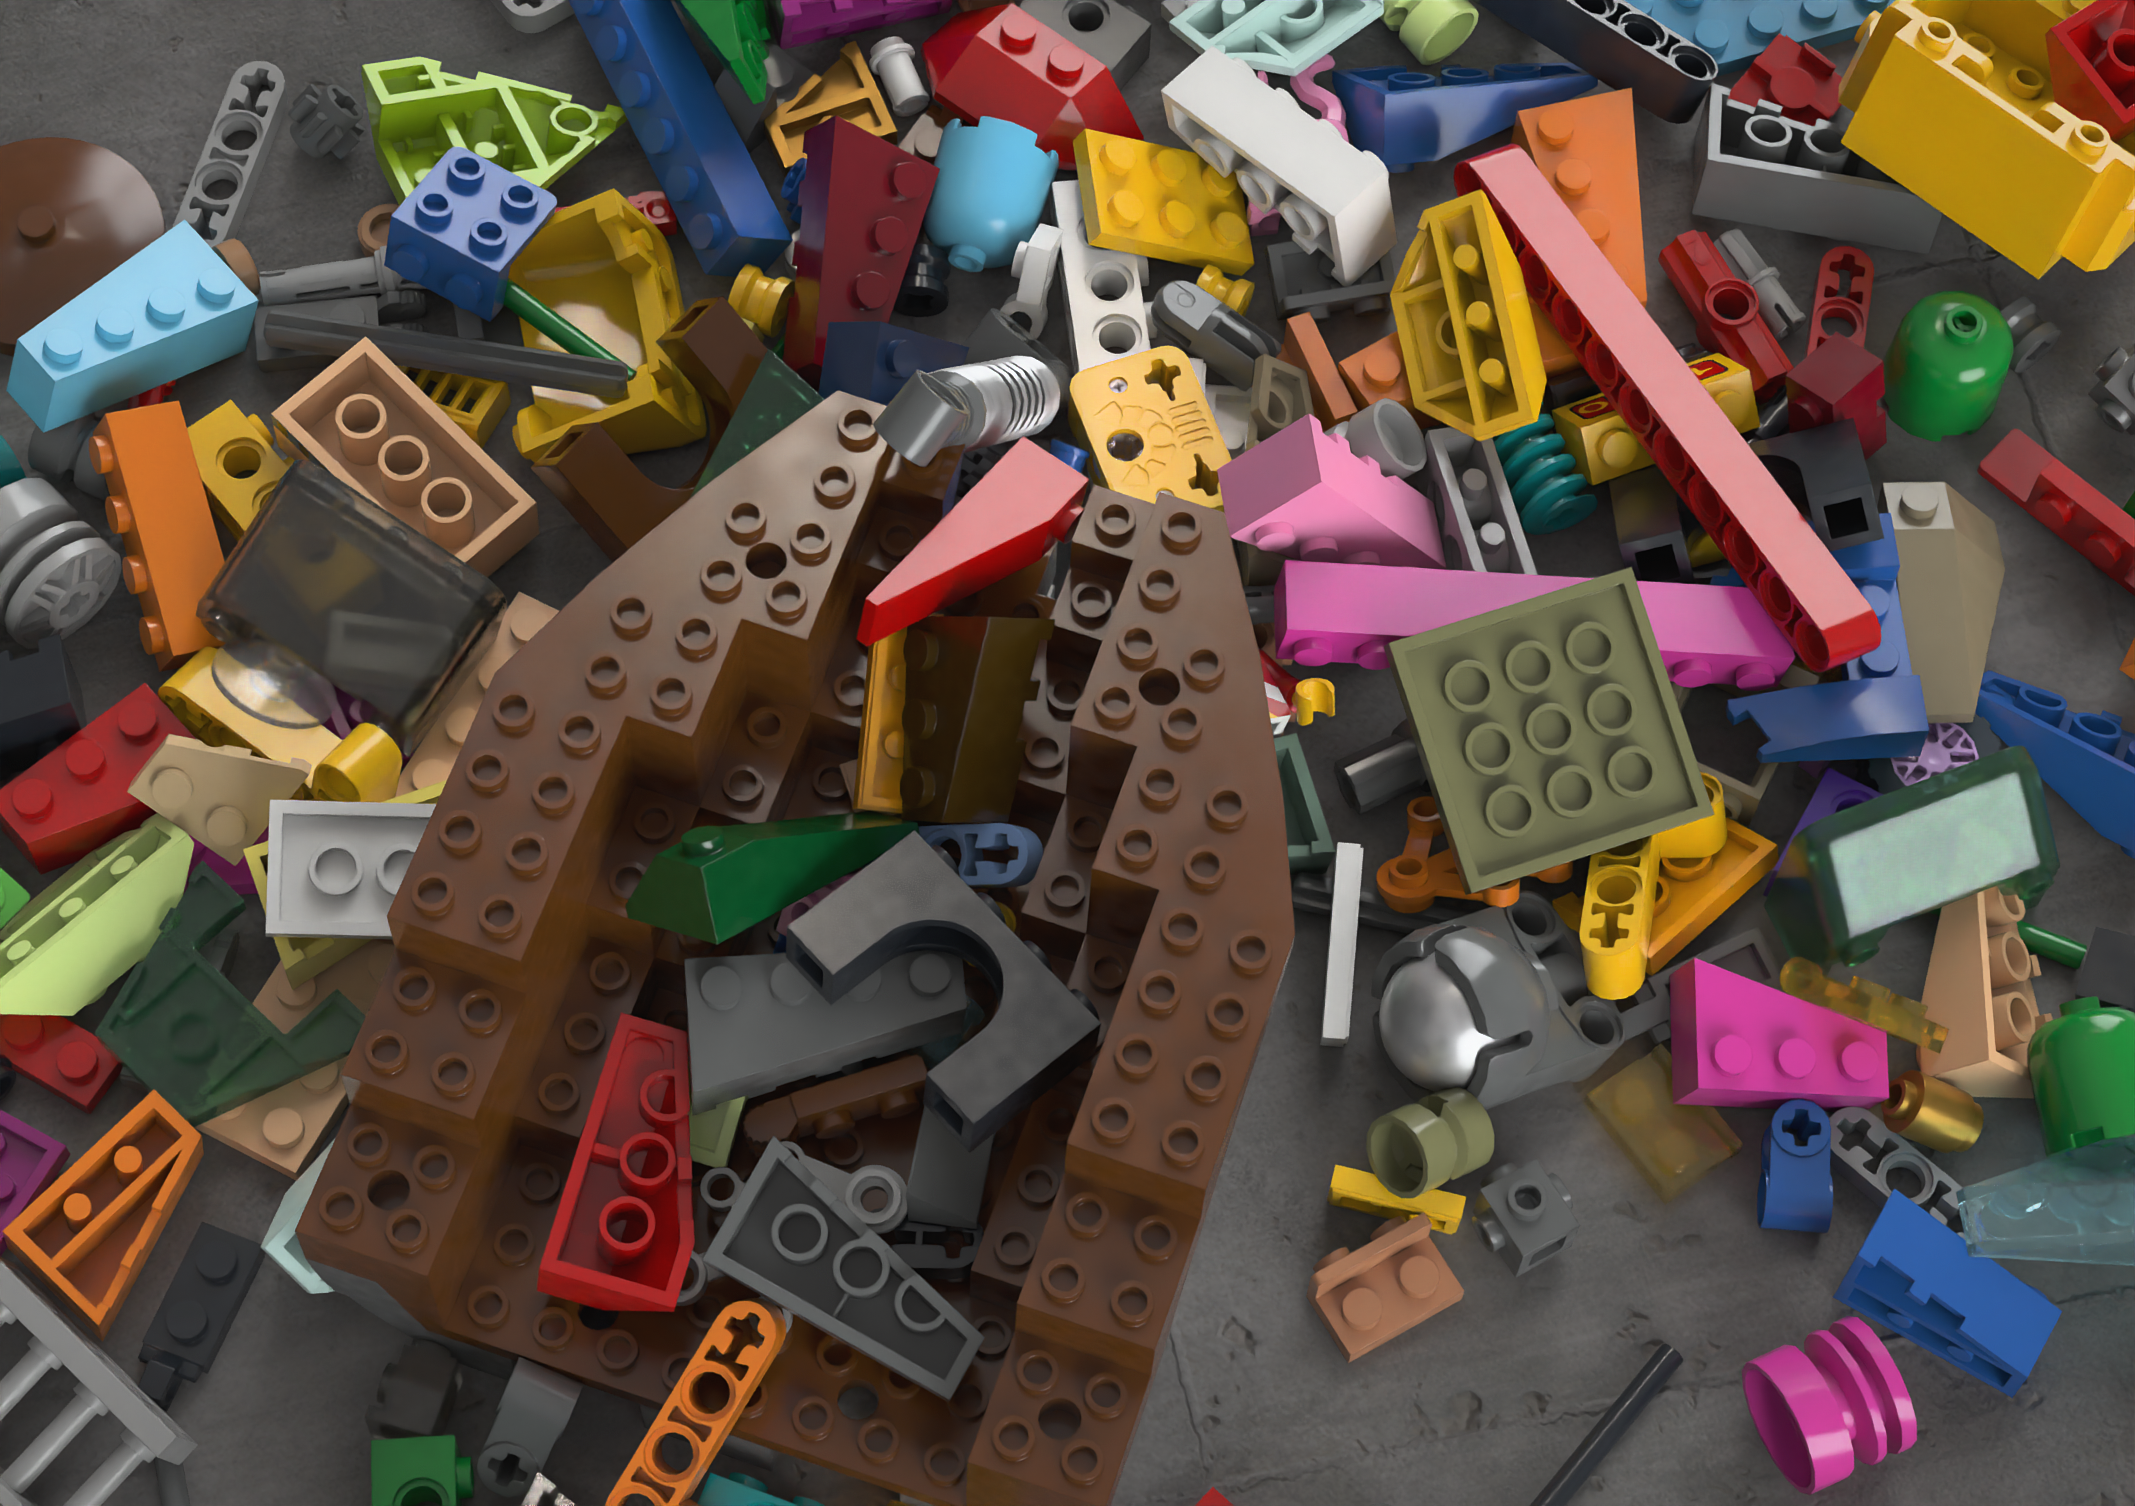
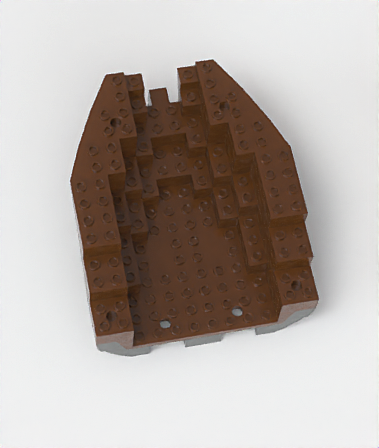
M838 390L698 491L597 575L495 672L387 914L396 950L340 1074L350 1106L295 1229L306 1260L327 1285L334 1291L349 1296L366 1310L428 1348L456 1363L505 1380H509L518 1358L521 1357L589 1387L639 1403L644 1428L650 1429L722 1310L737 1301L759 1298L761 1296L731 1278L723 1276L708 1282L706 1292L698 1301L686 1306H676L674 1312L619 1311L618 1318L613 1325L607 1329L593 1330L584 1326L580 1320V1314L586 1305L537 1291L539 1267L620 1013L622 1012L687 1032L684 959L773 954L780 935L776 929L782 910L725 941L715 944L629 919L625 905L655 855L682 842V835L689 830L703 826L721 827L854 813L839 765L858 759L869 646H866L856 638L865 599L953 509L965 444L941 448L926 467L919 466L893 449L875 430L873 423L887 407L886 405ZM1093 485L1072 539L1070 568L1058 599H1054L1055 586L1052 585L1056 574L1057 541L1039 561L935 612L937 614H944L943 616L1055 619L1051 640L1040 639L1031 677L1041 680L1037 701H1025L1017 738L1023 739L1027 744L1009 821L1004 823L1025 827L1034 832L1042 843L1043 856L1034 879L1026 885L1003 888H972V890L976 894L983 892L995 902L1005 904L1012 910L1016 917V928L1013 933L1022 942L1026 940L1032 941L1044 952L1052 966V973L1069 991L1078 989L1088 997L1096 1008L1099 1022L1101 1023L1095 1054L996 1132L978 1220L983 1228L984 1235L974 1259L971 1274L966 1278L924 1279L985 1338L948 1403L793 1314V1322L791 1328L786 1333L782 1347L718 1451L722 1455L772 1471L778 1454L781 1452L900 1493V1506H1111L1160 1366L1183 1286L1205 1223L1216 1182L1250 1076L1262 1045L1295 937L1284 801L1262 664L1225 513L1159 492L1154 504ZM914 821V822H917V823H918V826L962 825V824H987V823H937V822ZM948 839L940 847L952 857L957 867H959L962 857L961 848L957 841ZM1010 845L1009 849L998 851L982 849L983 861L1008 864L1011 860H1018V847ZM963 960L967 1009L962 1033L879 1059L875 1056L863 1059V1071L918 1054V1057L922 1056L927 1073L981 1032L997 1013L999 1008L998 1001L987 978L976 967L969 965ZM814 1074L776 1086L775 1091L749 1098L745 1104L727 1168L732 1169L742 1182L747 1183L761 1158L759 1156L755 1158L754 1153H749V1147H746L745 1144L747 1140L743 1133L742 1122L745 1121L744 1115L749 1114V1109H755L756 1105L763 1107L765 1102L790 1095V1093L828 1081L821 1077L816 1078ZM923 1100L920 1101L921 1105L917 1110L907 1115L884 1119L881 1117V1113L854 1121L855 1127L842 1135L828 1139H818L814 1133L799 1138L796 1144L801 1147L806 1156L849 1174L869 1165L888 1167L899 1174L907 1186L924 1110ZM792 1153V1155L799 1160L798 1156ZM692 1161V1208L695 1235L693 1251L700 1255L707 1252L730 1211L720 1212L712 1209L701 1195L700 1184L702 1178L709 1170L715 1167ZM729 1178L717 1179L711 1185L710 1196L718 1201L727 1200L734 1192V1182ZM878 1189L869 1191L863 1198V1208L870 1212L874 1209L886 1207L888 1195ZM894 1229L880 1236L890 1248L895 1244H915V1242L896 1240ZM958 1230L950 1231V1237L947 1242H925V1245L944 1246L947 1258L952 1259L960 1257L962 1247L973 1246V1244L964 1241L962 1231ZM687 1268L681 1291L688 1289L694 1281V1272L690 1268ZM749 1318L744 1320L737 1319L736 1325L744 1332L741 1341L735 1351L723 1355L717 1350L716 1356L735 1362L745 1346L757 1341L763 1342L764 1338L753 1329ZM738 1364L747 1373L749 1367L747 1365ZM706 1372L698 1384V1395L706 1407L713 1410H722L728 1403L730 1388L727 1381L720 1374ZM857 1387L868 1389L878 1400V1406L874 1413L867 1418L859 1420L847 1417L838 1406L841 1396L849 1389ZM669 1433L667 1435L690 1443L684 1435L678 1433Z

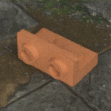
M1425 1213L1409 1221L1404 1216H1397L1382 1224L1370 1235L1372 1242L1352 1253L1349 1252L1347 1247L1337 1249L1326 1255L1313 1267L1315 1274L1310 1278L1306 1297L1348 1363L1462 1299L1464 1289L1429 1237L1432 1223Z

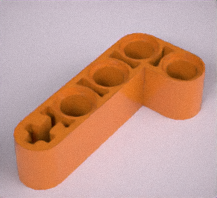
M748 1298L732 1303L722 1310L609 1495L605 1506H626L628 1498L632 1494L637 1493L647 1496L654 1506H701L690 1499L783 1345L786 1336V1321L781 1310L776 1305L762 1298ZM755 1315L761 1319L757 1330L765 1336L763 1342L757 1341L745 1346L735 1362L716 1356L717 1350L723 1355L735 1351L741 1341L744 1332L736 1325L737 1319L744 1320ZM738 1364L747 1365L749 1367L747 1373ZM706 1372L720 1374L729 1385L730 1397L727 1405L722 1410L710 1409L700 1400L698 1384ZM669 1433L684 1435L691 1443L693 1459L686 1470L671 1468L662 1456V1444L664 1438Z

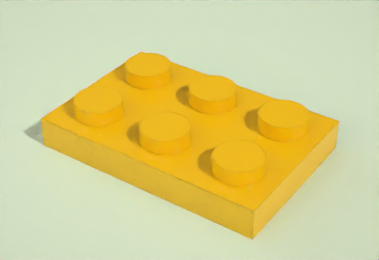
M1084 129L1073 140L1088 245L1205 268L1208 264L1220 268L1222 272L1242 276L1255 264L1243 192L1234 171L1224 178L1198 153L1090 129Z

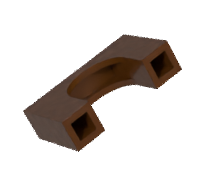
M723 296L696 300L656 341L697 390L709 416L710 442L708 451L702 465L688 481L674 489H670L649 480L637 469L598 422L572 425L531 467L534 473L612 562L617 560L709 482L815 407Z

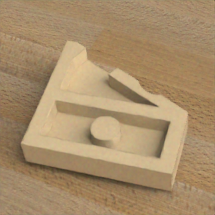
M169 734L131 781L127 792L236 866L245 855L243 849L251 847L268 827L270 800H289L309 776L312 765L304 759L292 757L290 763L251 756V749L230 745L211 747L198 739Z

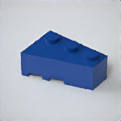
M1895 1188L1869 1230L1833 1298L2013 1398L2028 1378L2062 1313L2059 1308L2049 1302L2048 1298L2041 1291L2020 1281Z

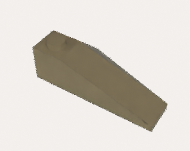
M1946 482L1882 483L1877 509L1878 513H1891L1900 561V568L1896 577L1912 675H1920L1928 723L1973 722L2005 572L1995 522Z

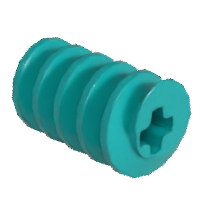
M1539 414L1537 422L1492 437L1516 511L1521 514L1520 523L1526 533L1533 535L1551 534L1569 528L1587 518L1596 510L1598 504L1594 494L1578 496L1588 484L1583 474L1567 476L1577 463L1572 454L1556 456L1564 448L1566 442L1561 434L1546 435L1555 423L1550 414Z

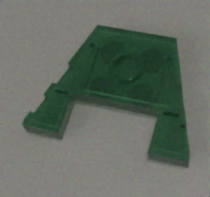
M204 861L193 870L188 878L189 887L175 909L171 907L159 926L161 933L143 963L137 962L95 1032L98 1042L149 1092L155 1089L193 1127L201 1125L348 1056L366 1018L350 1000L336 989L288 1033L283 1034L198 951L245 911L246 907L243 898Z

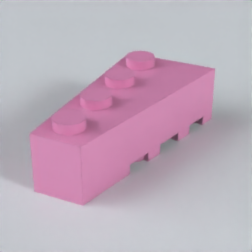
M1311 414L1305 415L1217 469L1225 517L1231 538L1255 545L1260 550L1273 551L1300 561L1428 569L1447 568L1434 502L1396 475L1390 477L1381 475L1379 463L1370 456L1366 455L1357 458L1350 452L1349 441L1339 434L1333 433L1326 436L1322 432L1321 422Z

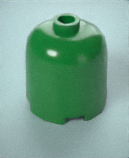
M1939 291L1920 299L1902 318L1883 359L1885 394L1882 397L1889 406L1887 415L1895 424L1910 435L1938 442L1941 441L1943 435H1960L1965 432L1968 435H1972L1991 418L2009 369L2014 348L2011 327L2000 310L1983 297L1964 291Z
M2097 996L2062 1003L2059 1005L2061 1017L2044 1023L2032 1035L2027 1047V1064L2046 1157L2061 1155L2062 1158L2121 1147L2119 1137L2135 1135V1013L2121 1007L2101 1008Z

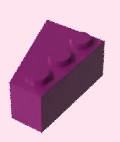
M766 0L777 45L785 50L949 13L953 0Z

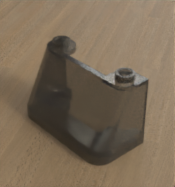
M300 459L295 460L278 481L197 604L196 616L201 619L202 625L210 634L226 643H232L234 640L249 642L255 633L259 634L360 701L359 712L363 722L373 724L382 729L393 739L400 752L410 757L495 642L507 608V600L502 591L486 576L313 462Z

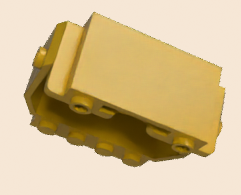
M1895 0L1882 14L1874 10L1863 21L1854 37V41L1859 46L1839 84L1838 102L1855 113L1840 143L2038 280L2062 257H2065L2085 272L2105 270L2135 241V131L2114 143L2110 140L2108 132L2101 125L2092 121H2082L2054 102L2045 34L2050 28L2096 0Z

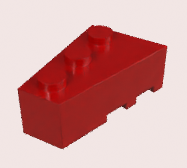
M144 683L0 789L1 830L40 875L80 861L91 851L120 834L141 828L142 823L146 819L157 814L156 811L127 792L131 781L169 734L196 738L154 691Z

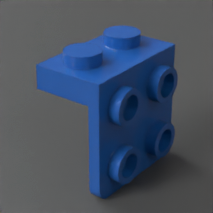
M452 147L391 215L384 266L397 272L403 278L414 281L450 300L459 308L469 310L491 322L503 307L510 266L554 215L557 199L548 191L464 147Z

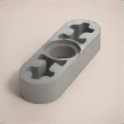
M1845 1107L1836 1111L1829 1118L1831 1125L1830 1166L1881 1208L1884 1207L1892 1193L1886 1182V1173L1898 1167L1913 1171L1920 1179L1921 1193L1909 1199L1923 1209L1935 1191L1941 1198L1936 1206L1931 1208L1929 1214L1945 1226L1948 1221L1947 1219L1952 1220L1958 1214L1965 1217L1968 1221L1964 1229L1965 1233L1959 1232L1957 1234L1975 1248L1979 1247L1987 1235L1989 1217L1985 1207L1978 1199L1900 1135L1889 1131L1885 1123L1870 1111L1861 1107ZM1855 1129L1860 1131L1865 1136L1861 1147L1856 1145L1850 1151L1842 1148L1839 1143L1842 1140L1843 1133L1848 1135ZM1882 1148L1889 1154L1882 1159L1875 1173L1872 1174L1867 1168L1873 1158L1876 1159Z

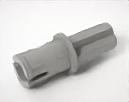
M1736 228L1720 235L1713 244L1735 278L1749 283L1756 291L1759 298L1758 313L1776 341L1789 337L1785 330L1787 324L1794 333L1798 331L1806 322L1807 317L1803 312H1800L1779 283L1780 272L1777 268H1768L1741 230Z

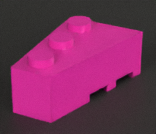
M1693 958L1669 975L1673 1104L1778 1109L1790 1100L1804 1099L1814 1102L1825 1112H1836L1851 1106L1868 1110L1889 1098L1886 1032L1697 958Z

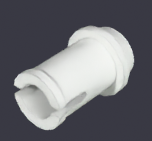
M897 36L888 37L877 42L870 50L872 58L869 61V67L874 74L880 75L892 103L894 114L905 117L922 111L927 107V101H930V97L924 90L912 62L915 57L913 47L910 44L904 43L903 39Z

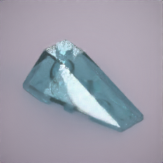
M2134 1137L2102 1139L1964 1187L1956 1192L1967 1252L1970 1257L2135 1266Z

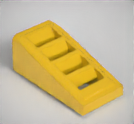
M396 365L405 375L409 370L417 373L418 376L413 383L422 391L430 379L437 382L438 384L429 398L481 449L511 404L507 382ZM449 389L457 391L449 406L440 404ZM470 397L476 400V403L469 413L461 411Z

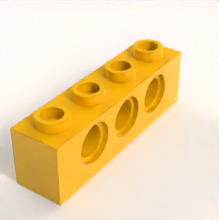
M229 400L187 428L209 508L322 644L326 642L327 623L332 611L366 615L384 602L379 577L384 574V571L376 556L364 543L355 547L344 534L347 531L346 524L336 508L326 499L321 503L314 499L307 490L311 485L304 471L290 456L282 461L271 447L275 444L273 437L257 415L253 413L246 418L235 403ZM245 470L257 471L249 478H234L238 473ZM280 513L294 514L290 519L283 522L270 521L272 517ZM327 556L331 558L320 566L305 565L314 557Z

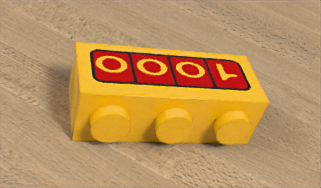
M1720 353L1686 363L1740 434L1760 427L1749 369ZM1603 393L1552 410L1556 433L1561 434L1566 442L1561 450V454H1572L1577 463L1571 472L1583 474L1591 485H1596L1655 464Z

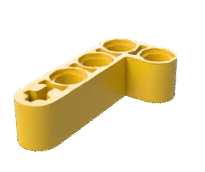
M202 648L158 690V697L194 737L208 746L221 747L230 745L251 749V756L286 763H290L292 757L304 759L310 763L312 767L309 776L289 800L380 803L396 796L402 767V754L396 743L387 733L373 724L362 723L344 740H341L216 648Z
M1700 772L1714 815L1591 855L1579 934L1586 985L1594 995L1609 1000L1624 999L1636 993L1644 982L1661 857H1708L1717 853L1725 846L1728 836L1722 784L1716 777Z

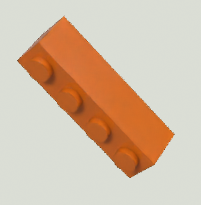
M179 400L106 413L93 431V436L89 438V454L95 472L97 474L104 473L110 494L105 501L107 520L114 534L121 533L127 557H124L122 561L123 576L130 594H138L144 615L139 620V631L146 653L148 655L155 654L159 672L181 668L204 647L216 648L227 656L233 657L247 639Z

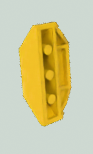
M1479 189L1424 210L1417 225V228L1420 230L1405 255L1390 292L1415 408L1479 442L1537 422L1547 382L1521 267L1486 194Z

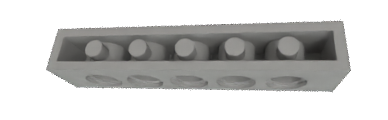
M1452 427L1428 430L1424 439L1427 460L1423 469L1417 471L1414 475L1420 493L1434 502L1447 567L1445 570L1538 575L1493 439L1489 438L1479 442Z

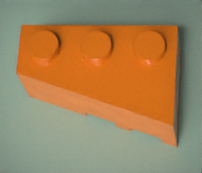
M154 1089L2 1231L8 1249L102 1342L204 1155L202 1135Z

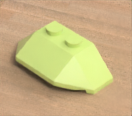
M157 813L146 819L142 823L141 828L124 832L91 851L32 899L0 931V1014L73 1016L84 1006L100 999L107 991L108 986L132 966L148 959L157 950L159 944L176 930L194 842L190 836Z

